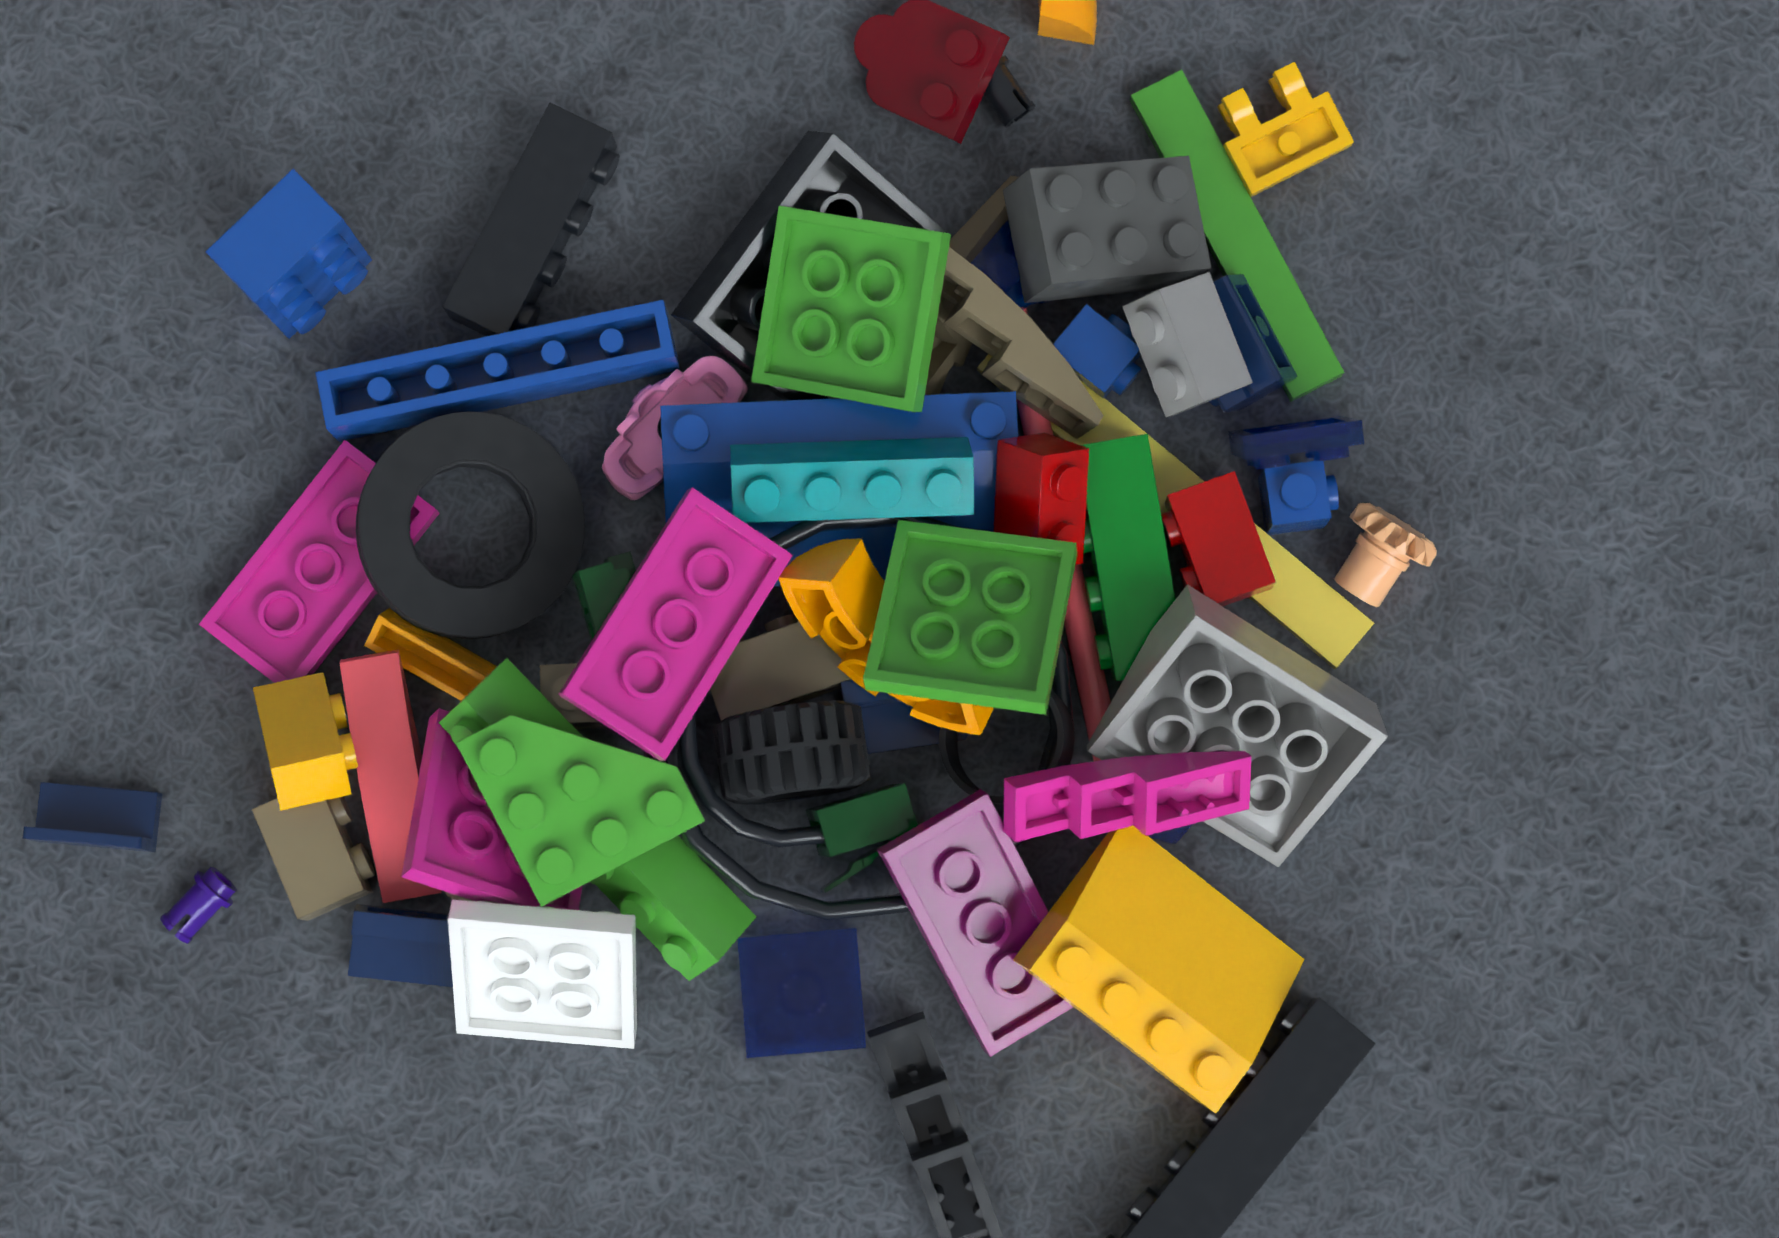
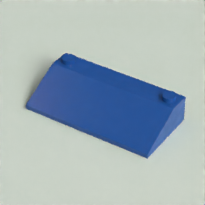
M1016 391L925 395L922 412H910L840 398L660 406L666 523L686 491L694 488L733 515L730 445L968 437L974 456V515L928 517L961 528L994 532L997 444L999 439L1018 437ZM802 521L751 522L746 524L769 539ZM877 527L819 532L786 549V551L793 555L786 567L796 557L816 546L841 539L862 538L873 565L885 581L896 528ZM779 579L773 587H781Z

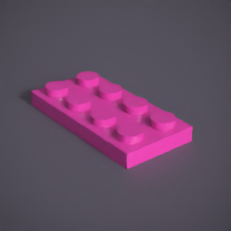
M346 440L342 442L199 623L201 627L274 683L314 674L377 594L362 566L356 541L358 502L364 484L376 463ZM418 495L410 511V536L414 546L440 514L437 509Z
M694 488L687 490L558 695L659 761L666 760L793 555Z

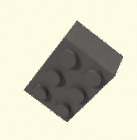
M1189 156L1031 168L1003 189L1024 303L1159 290L1202 275L1211 269Z

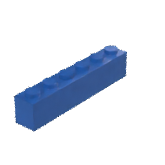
M664 300L315 373L326 429L340 442L416 426L429 419L450 413L483 412L670 373L676 369L680 370L669 314Z

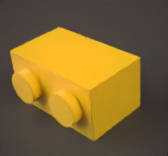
M321 672L253 687L280 811L351 795L347 770L358 768L351 733L338 734L339 729L348 728L341 693L329 695L324 673Z

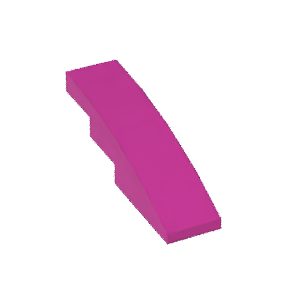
M1223 751L1121 757L1060 766L1004 778V832L1014 842L1065 829H1070L1077 837L1083 839L1130 826L1136 827L1141 833L1148 836L1248 810L1250 805L1252 756L1246 751Z

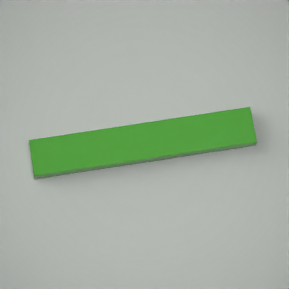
M1183 70L1132 94L1129 101L1159 157L1189 156L1207 247L1223 276L1244 274L1298 376L1282 386L1290 402L1342 377L1344 374L1343 368Z

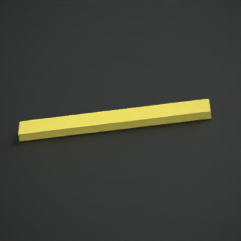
M990 354L977 367L981 374L992 357ZM1083 382L1082 384L1104 415L1099 425L1076 439L1051 422L1055 436L1078 445L1147 434L1109 401L1100 397ZM1148 435L1160 511L1163 513L1167 511L1164 503L1168 494L1205 481ZM1255 524L1276 583L1272 589L1249 598L1332 668L1336 669L1373 626L1374 622Z

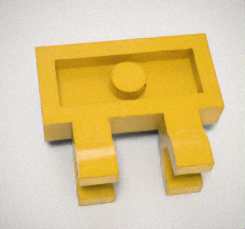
M1295 61L1275 71L1272 74L1273 78L1268 80L1279 103L1286 108L1287 112L1260 124L1244 88L1223 97L1222 103L1217 106L1227 127L1236 136V138L1226 142L1223 147L1250 197L1351 147L1354 143L1329 92L1326 91L1312 99Z

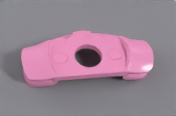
M707 356L698 359L684 372L676 369L667 378L658 381L652 386L650 384L645 386L632 400L633 405L625 420L617 427L619 436L605 452L602 470L610 484L626 498L638 500L664 481L662 439L658 434V425L661 420L660 406L739 403L748 390L745 381L722 358Z

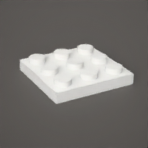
M452 900L448 915L456 1032L458 1034L634 1049L637 1034L635 915L615 914L608 911L590 912L555 909L549 906L532 907L497 904L489 901Z

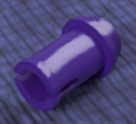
M210 867L205 873L198 871L194 875L195 884L167 913L160 917L162 924L171 931L186 914L190 915V919L174 935L186 944L192 941L193 936L222 906L229 908L233 904L231 896L237 891L236 887L224 874L214 867Z

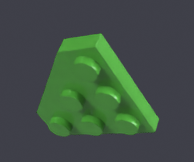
M512 714L456 742L541 907L705 821L678 768L665 762Z

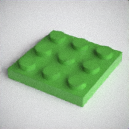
M779 206L751 382L910 412H922L951 234Z
M898 520L863 677L865 690L1046 715L1077 558V544L1075 542Z

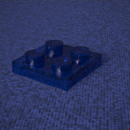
M1346 416L1228 431L1231 454L1247 460V465L1255 466V469L1290 465L1289 454L1305 452L1306 458H1314V461L1350 457L1349 446L1365 444L1362 420Z
M857 928L738 938L747 1058L867 1048Z

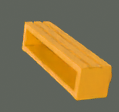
M391 608L378 615L364 644L365 647L376 653L399 649L404 669L460 701L497 667L446 637L429 633L412 625L396 614Z

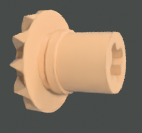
M1359 503L1351 513L1350 518L1365 531L1356 538L1357 544L1334 580L1354 596L1372 606L1379 607L1401 572H1405L1409 567L1410 563L1408 561L1410 559L1430 567L1437 555V550L1433 542L1425 538L1424 534L1398 519L1395 515H1391L1379 506L1376 507L1371 503Z

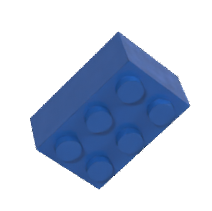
M294 169L282 178L205 251L235 285L288 339L297 331L302 335L312 330L326 313L323 306L339 291L342 294H347L354 290L365 279L368 273L365 267L372 261V258L343 218Z

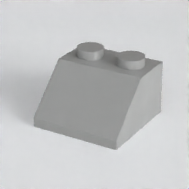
M1210 272L1161 288L1122 306L1165 417L1175 416L1253 383Z

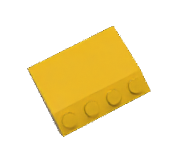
M1134 826L1107 833L1013 959V961L1192 1099L1214 1113H1217L1253 1064L1305 960Z

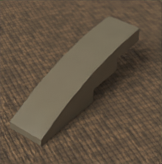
M949 247L941 296L953 303L954 307L944 324L992 356L981 375L1006 392L1016 391V399L1076 439L1098 426L1104 415L1067 360L1028 314L986 274Z

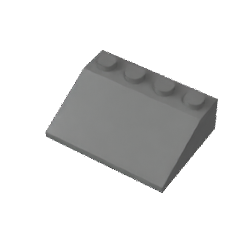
M1187 584L1148 635L1088 742L1087 751L1101 760L1182 752L1246 751L1252 756L1249 809L1203 822L1279 867L1386 740L1388 734L1375 702Z

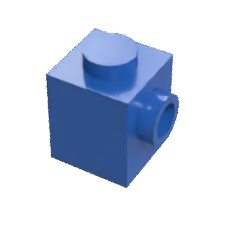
M1087 304L1053 344L1071 365L1080 381L1102 398H1106L1112 390L1121 396L1142 370L1135 363L1140 356L1138 345L1134 342L1135 339L1131 333L1130 326L1114 314H1111L1106 320Z
M1323 460L1264 467L1258 477L1264 527L1268 535L1322 529L1332 518L1331 510L1339 509L1336 478L1334 475H1325Z

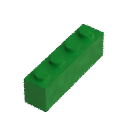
M1148 434L1081 445L1089 448L1084 553L1091 552L1094 576L1085 577V588L1090 612H1101L1104 634L1094 635L1100 670L1110 669L1112 680L1115 681L1124 680L1151 630L1175 601Z

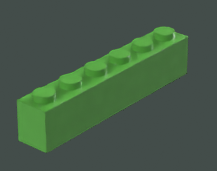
M508 658L489 673L439 722L450 734L456 746V742L510 714L582 736ZM679 836L590 881L620 910L621 914L635 915L636 928L661 952L666 963L675 970H678L688 981L717 963L757 917L706 863L686 846Z

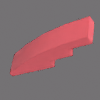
M399 649L341 659L340 670L349 729L358 768H356L382 902L388 903L441 893L442 890L401 877L422 754Z

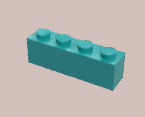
M968 437L730 445L733 515L744 523L974 515V456Z

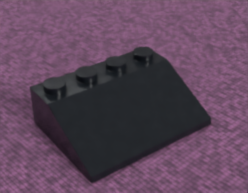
M807 131L671 314L672 317L710 348L750 377H752L779 206L947 233L833 133ZM761 384L784 401L829 399L824 395Z

